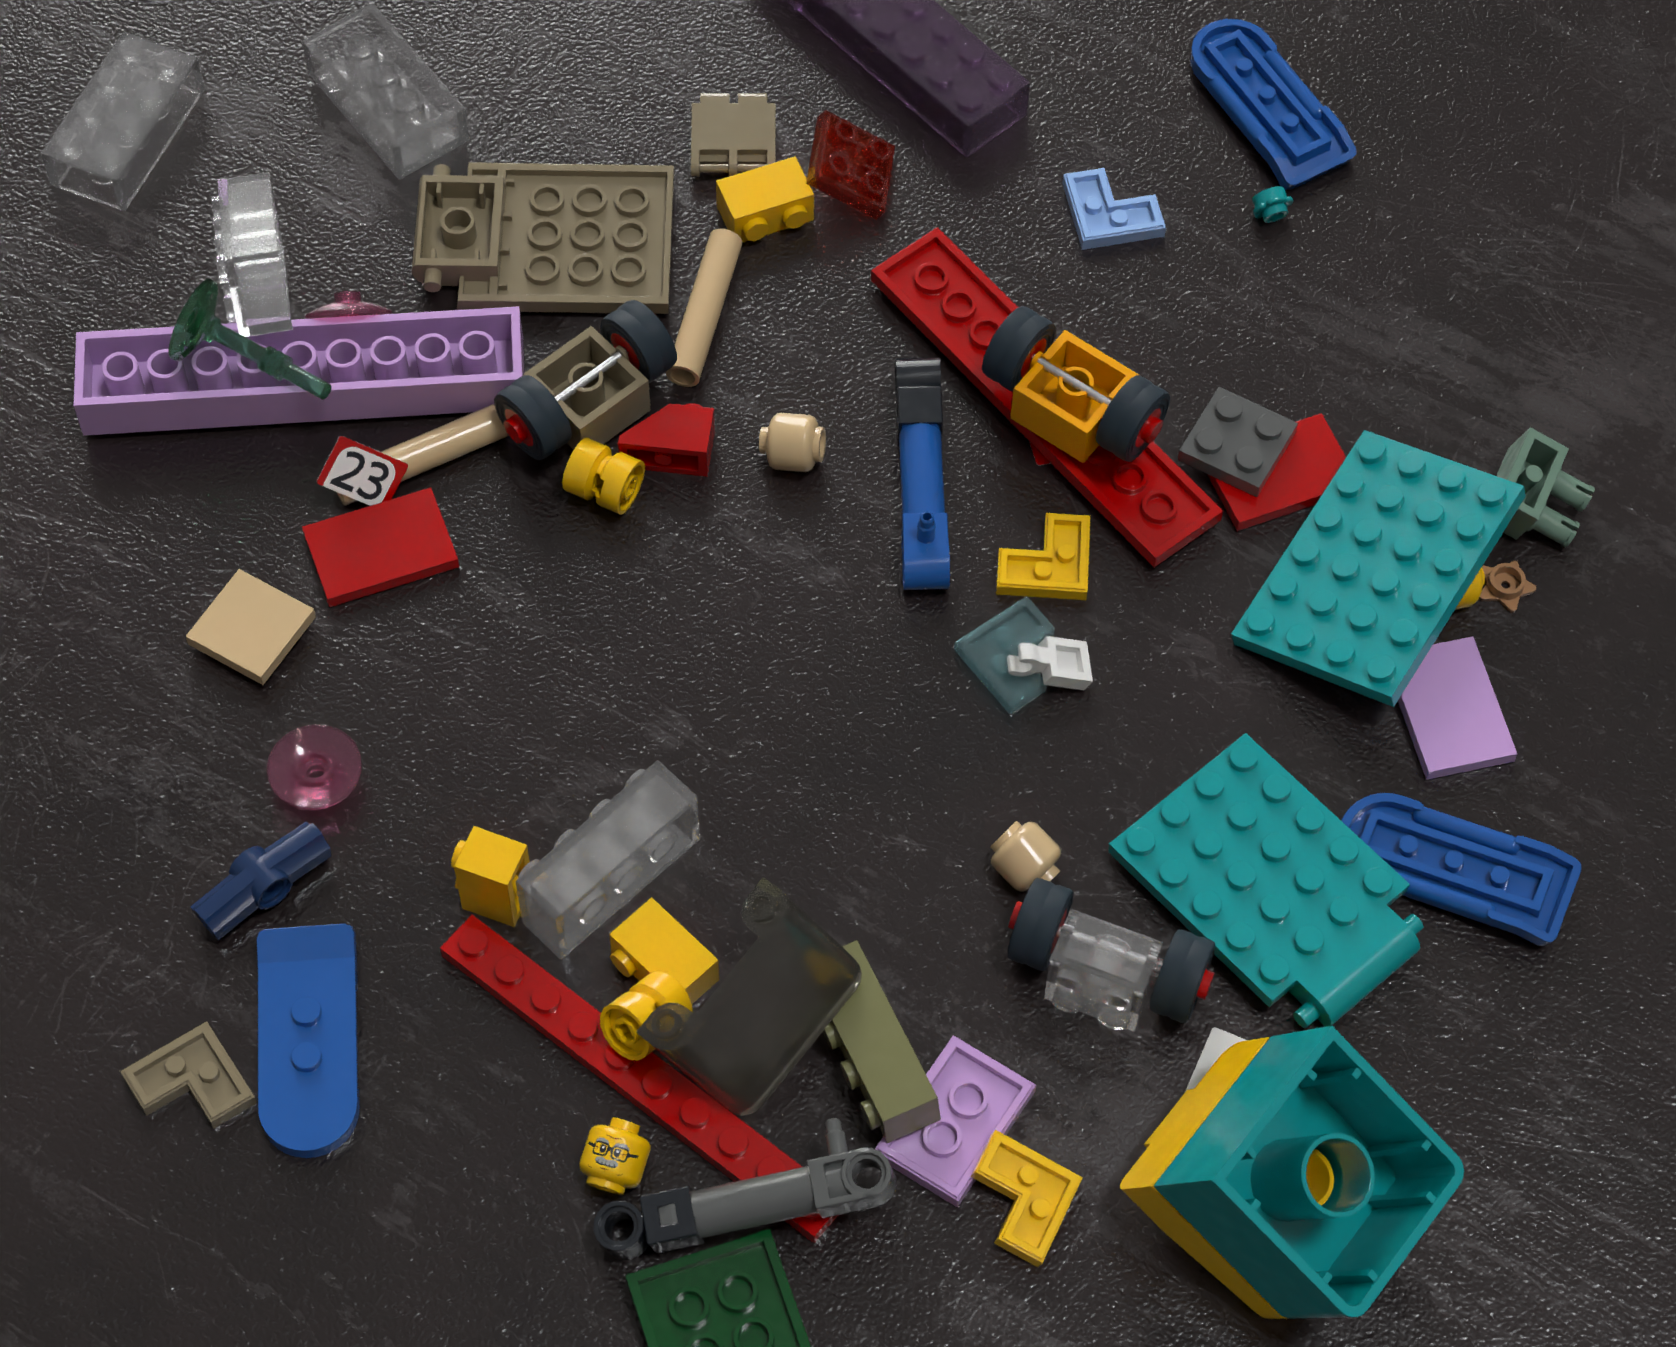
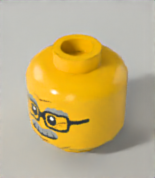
M612 1117L609 1126L595 1125L591 1128L579 1165L581 1172L588 1176L586 1184L618 1195H624L625 1188H636L640 1184L651 1146L645 1138L638 1135L639 1125Z

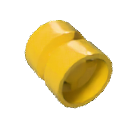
M586 437L577 444L567 462L562 481L563 489L585 500L592 499L595 496L596 503L599 506L622 515L631 507L640 490L645 473V463L622 452L612 456L610 447Z
M653 971L632 986L629 991L620 995L603 1008L600 1014V1027L605 1039L618 1054L629 1060H640L690 1022L692 1003L682 984L673 976L664 972Z

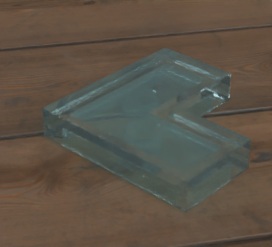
M1026 596L957 640L954 650L1005 710L1012 714L1044 693L1047 685H1044L1043 678L1039 673L1028 676H1013L1009 674L1007 657L1009 655L1019 656L1017 648L1019 643H1032L1038 646L1046 636L1053 637L1055 627Z

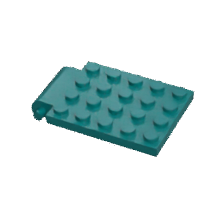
M1246 733L1109 843L1108 852L1189 931L1196 936L1215 942L1214 955L1268 1007L1272 1006L1289 991L1302 1004L1293 1013V1016L1303 1028H1307L1316 1019L1325 1027L1332 1026L1420 951V942L1416 934L1424 928L1421 920L1414 914L1408 915L1403 920L1389 907L1408 890L1410 884Z

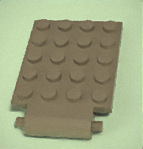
M469 162L467 176L450 175V168L443 164L434 167L433 175L421 176L419 181L412 275L417 281L423 283L424 289L429 292H437L441 289V286H458L457 310L519 306L520 312L611 313L625 302L637 300L647 306L654 314H669L674 166Z

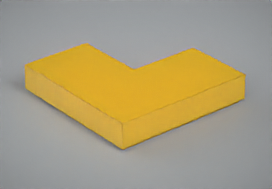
M1046 513L1043 551L999 548L996 595L1086 600L1088 592L1090 516Z
M995 1130L991 1134L971 1177L1014 1200L994 1244L1039 1267L1049 1251L1083 1177Z

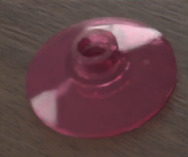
M346 291L334 293L335 302L314 309L305 315V319L393 314V311L374 303L361 301V292Z
M307 725L289 732L276 743L267 763L269 783L275 794L290 806L304 810L324 809L344 800L356 787L362 771L361 756L355 742L343 731L327 725ZM314 771L325 773L318 778H309V775Z

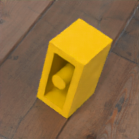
M796 156L716 181L717 209L727 230L738 234L742 242L756 241L768 234L788 228H798L814 220V193Z
M473 826L467 840H460L451 859V867L454 868L456 875L455 888L459 891L462 909L515 927L533 889L527 845Z
M652 897L609 934L611 945L610 959L615 967L626 977H630L633 974L640 981L653 971L667 973L682 984L692 1004L719 981V960Z

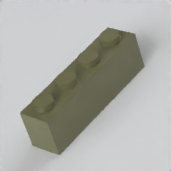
M856 940L805 962L807 982L801 984L803 994L810 1009L814 1011L820 1008L826 1020L820 1023V1026L830 1049L834 1050L839 1047L845 1058V1061L840 1062V1066L847 1084L851 1090L859 1087L865 1098V1101L860 1102V1107L870 1129L873 1130L879 1127L886 1143H889L941 1120L938 1097L858 941Z

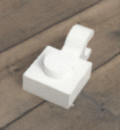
M1046 636L1038 646L1032 643H1019L1017 646L1019 656L1009 655L1007 657L1008 671L1013 676H1028L1034 673H1042L1044 685L1085 690L1093 682L1086 641Z

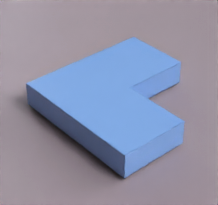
M1105 168L1063 174L1062 184L1082 250L1165 236L1166 227L1155 194L1114 201Z

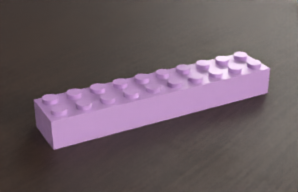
M518 306L76 332L74 408L83 436L476 412L494 404V398L497 393L510 386L512 382L524 374L520 308Z

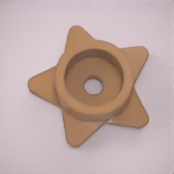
M1517 561L1501 563L1494 568L1482 566L1486 585L1479 597L1481 601H1499L1509 612L1513 613L1517 610L1519 598L1532 594L1536 590V586L1526 580V576L1522 569L1519 568ZM1507 583L1509 588H1503L1501 584Z

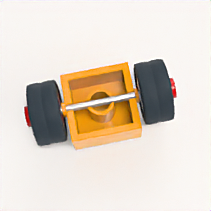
M1025 306L1015 309L993 334L982 362V371L988 378L1013 391L1011 419L1082 463L1088 459L1099 445L1124 461L1131 462L1136 459L1158 436L1170 405L1169 393L1146 378L1138 376L1133 370L1066 330L1054 342L1056 326L1050 320Z

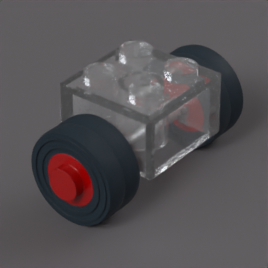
M1036 878L1033 881L1024 901L1016 903L1010 918L1008 928L1013 931L1008 946V958L1041 971H1045L1049 966L1044 999L1051 1001L1055 1007L1068 1013H1077L1079 1011L1093 1016L1108 1028L1115 1030L1125 1028L1135 1032L1152 990L1155 977H1157L1150 999L1149 1010L1162 1016H1168L1178 1022L1187 1023L1198 998L1205 1000L1211 987L1215 972L1209 971V967L1215 950V942L1178 929L1171 940L1165 958L1162 959L1160 954L1163 942L1073 910L1071 906L1074 892L1071 889L1055 885L1041 878Z

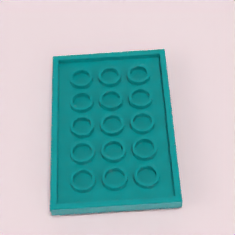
M1364 430L1231 633L1233 643L1394 707L1526 497L1524 486Z

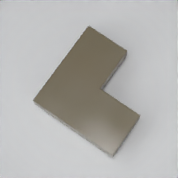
M207 1021L120 1071L146 1116L189 1091L194 1096L213 1129L257 1104L253 1093Z

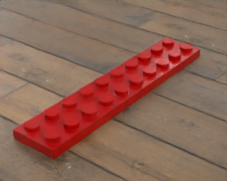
M938 227L871 270V281L1154 568L1221 521L1223 510L1154 442L1150 443L1131 462L1118 458L1112 452L1105 450L1099 445L1088 459L1082 463L1011 419L1013 391L988 378L982 371V362L993 334L1018 306Z

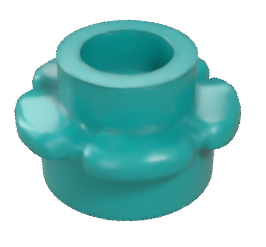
M1282 186L1265 189L1252 198L1255 207L1253 209L1254 216L1256 218L1263 217L1266 223L1278 221L1288 215L1287 208L1292 205L1293 198L1291 196L1287 197Z

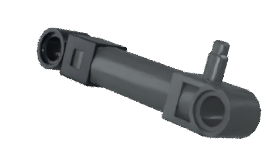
M831 1118L825 1122V1139L829 1156L807 1160L808 1166L694 1191L689 1186L642 1195L640 1196L642 1211H639L633 1204L626 1201H613L604 1205L598 1211L594 1219V1233L596 1239L612 1256L621 1260H631L640 1256L648 1246L655 1253H662L704 1244L705 1237L817 1213L822 1218L875 1208L885 1204L893 1196L896 1189V1176L887 1157L880 1151L873 1148H859L848 1151L841 1121L838 1118ZM875 1167L882 1171V1177L876 1186L861 1188L856 1185L858 1174L863 1169ZM621 1220H632L634 1222V1230L631 1236L623 1241H614L612 1239L614 1226Z

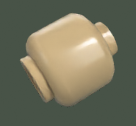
M777 413L771 419L769 427L761 428L759 452L767 454L768 463L773 469L809 472L813 469L816 462L823 461L826 447V431L824 427H819L817 420L813 416Z
M1016 821L990 847L995 852L991 859L993 868L1017 891L1023 892L1028 890L1036 878L1051 881L1060 872L1054 864L1060 858L1061 848L1035 822H1026L1021 825Z

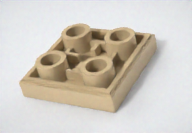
M238 569L188 632L186 640L188 645L264 685L316 618L312 607Z

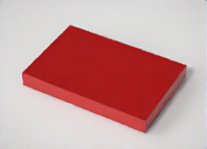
M1322 413L1296 421L1298 423L1296 434L1258 497L1208 475L1237 531L1316 505L1346 459L1343 450Z
M431 487L302 527L329 607L459 567L458 557Z

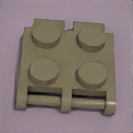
M700 93V103H692L691 177H700V172H729L730 177L738 174V172H746L776 162L775 103H767V93H738V103H730V93Z

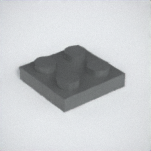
M1218 387L1180 448L1178 461L1258 497L1296 434L1298 423Z

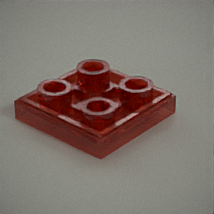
M825 110L817 117L806 184L878 219L885 213L895 146L861 129L848 120Z

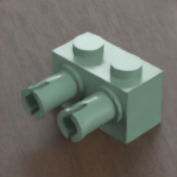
M1531 427L1508 448L1496 475L1523 485L1526 497L1503 533L1517 540L1526 531L1529 532L1534 529L1566 548L1574 539L1577 533L1575 530L1579 529L1580 523L1546 506L1549 494L1574 507L1578 512H1582L1590 502L1595 487L1587 485L1562 471V464L1569 448Z

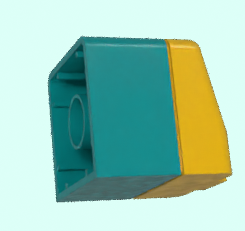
M1333 1026L1271 1036L1270 1038L1265 1037L1237 1042L1230 1046L1216 1060L1197 1086L1183 1094L1144 1145L1147 1149L1121 1181L1120 1189L1165 1234L1259 1316L1266 1319L1358 1317L1368 1310L1459 1187L1464 1177V1167L1459 1156Z

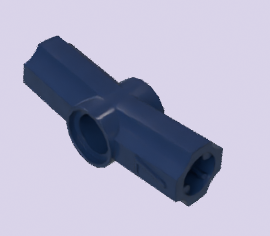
M305 822L265 849L261 846H254L242 852L231 864L229 876L190 907L207 930L220 940L256 909H269L280 903L291 890L294 881L331 857V848L324 839L322 832L313 823Z

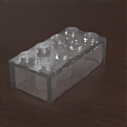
M373 3L302 40L308 74L399 180L469 141L465 107Z
M123 31L41 152L50 185L125 212L205 90L198 57Z
M265 172L218 179L219 196L211 197L214 214L212 218L217 254L216 265L220 284L223 283L225 293L224 305L228 323L237 322L240 338L293 330L284 247L270 173Z
M658 760L648 769L636 771L627 780L621 792L611 800L604 799L598 803L590 813L587 821L576 830L569 829L564 832L556 841L553 850L541 860H532L522 869L516 880L522 923L562 960L700 840L697 795Z

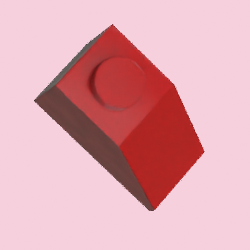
M693 403L685 405L668 404L619 435L618 450L645 463V470L708 477L715 435L714 408H707Z

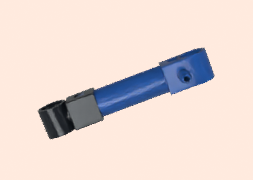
M896 358L895 396L897 402V445L900 449L903 589H949L950 555L948 516L945 513L940 358Z

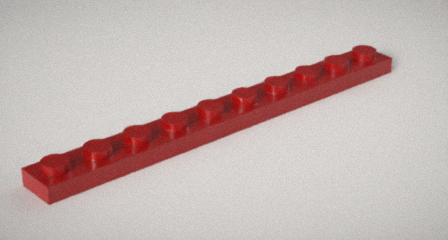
M473 914L440 947L443 958L733 1182L802 1167L653 1052L640 1060H629L618 1054L603 1035L600 1027L601 1012ZM817 1213L784 1221L812 1243H815L838 1215L822 1218Z

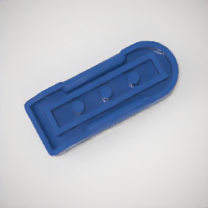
M1223 19L1206 25L1196 34L1192 43L1190 57L1194 74L1271 167L1280 186L1284 187L1285 190H1292L1343 166L1357 154L1356 147L1344 125L1329 107L1323 106L1277 52V45L1260 27L1244 20Z
M1377 793L1364 797L1354 803L1343 816L1341 821L1410 884V887L1403 896L1511 932L1538 946H1545L1557 938L1581 873V863L1575 857L1552 845L1525 836L1515 837L1424 807L1420 801L1393 793Z
M344 923L264 929L257 936L258 1114L260 1122L269 1141L280 1151L300 1158L323 1156L336 1150L347 1141L353 1133L359 1118L358 989L355 931L352 926Z

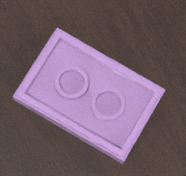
M1474 637L1433 644L1398 700L1426 780L1515 762L1517 751Z
M953 1035L926 1074L938 1097L941 1120L889 1143H886L883 1137L875 1150L880 1151L887 1157L892 1168L958 1208L976 1181L971 1175L991 1134L995 1130L1004 1135L1009 1132L1035 1093L1036 1085Z

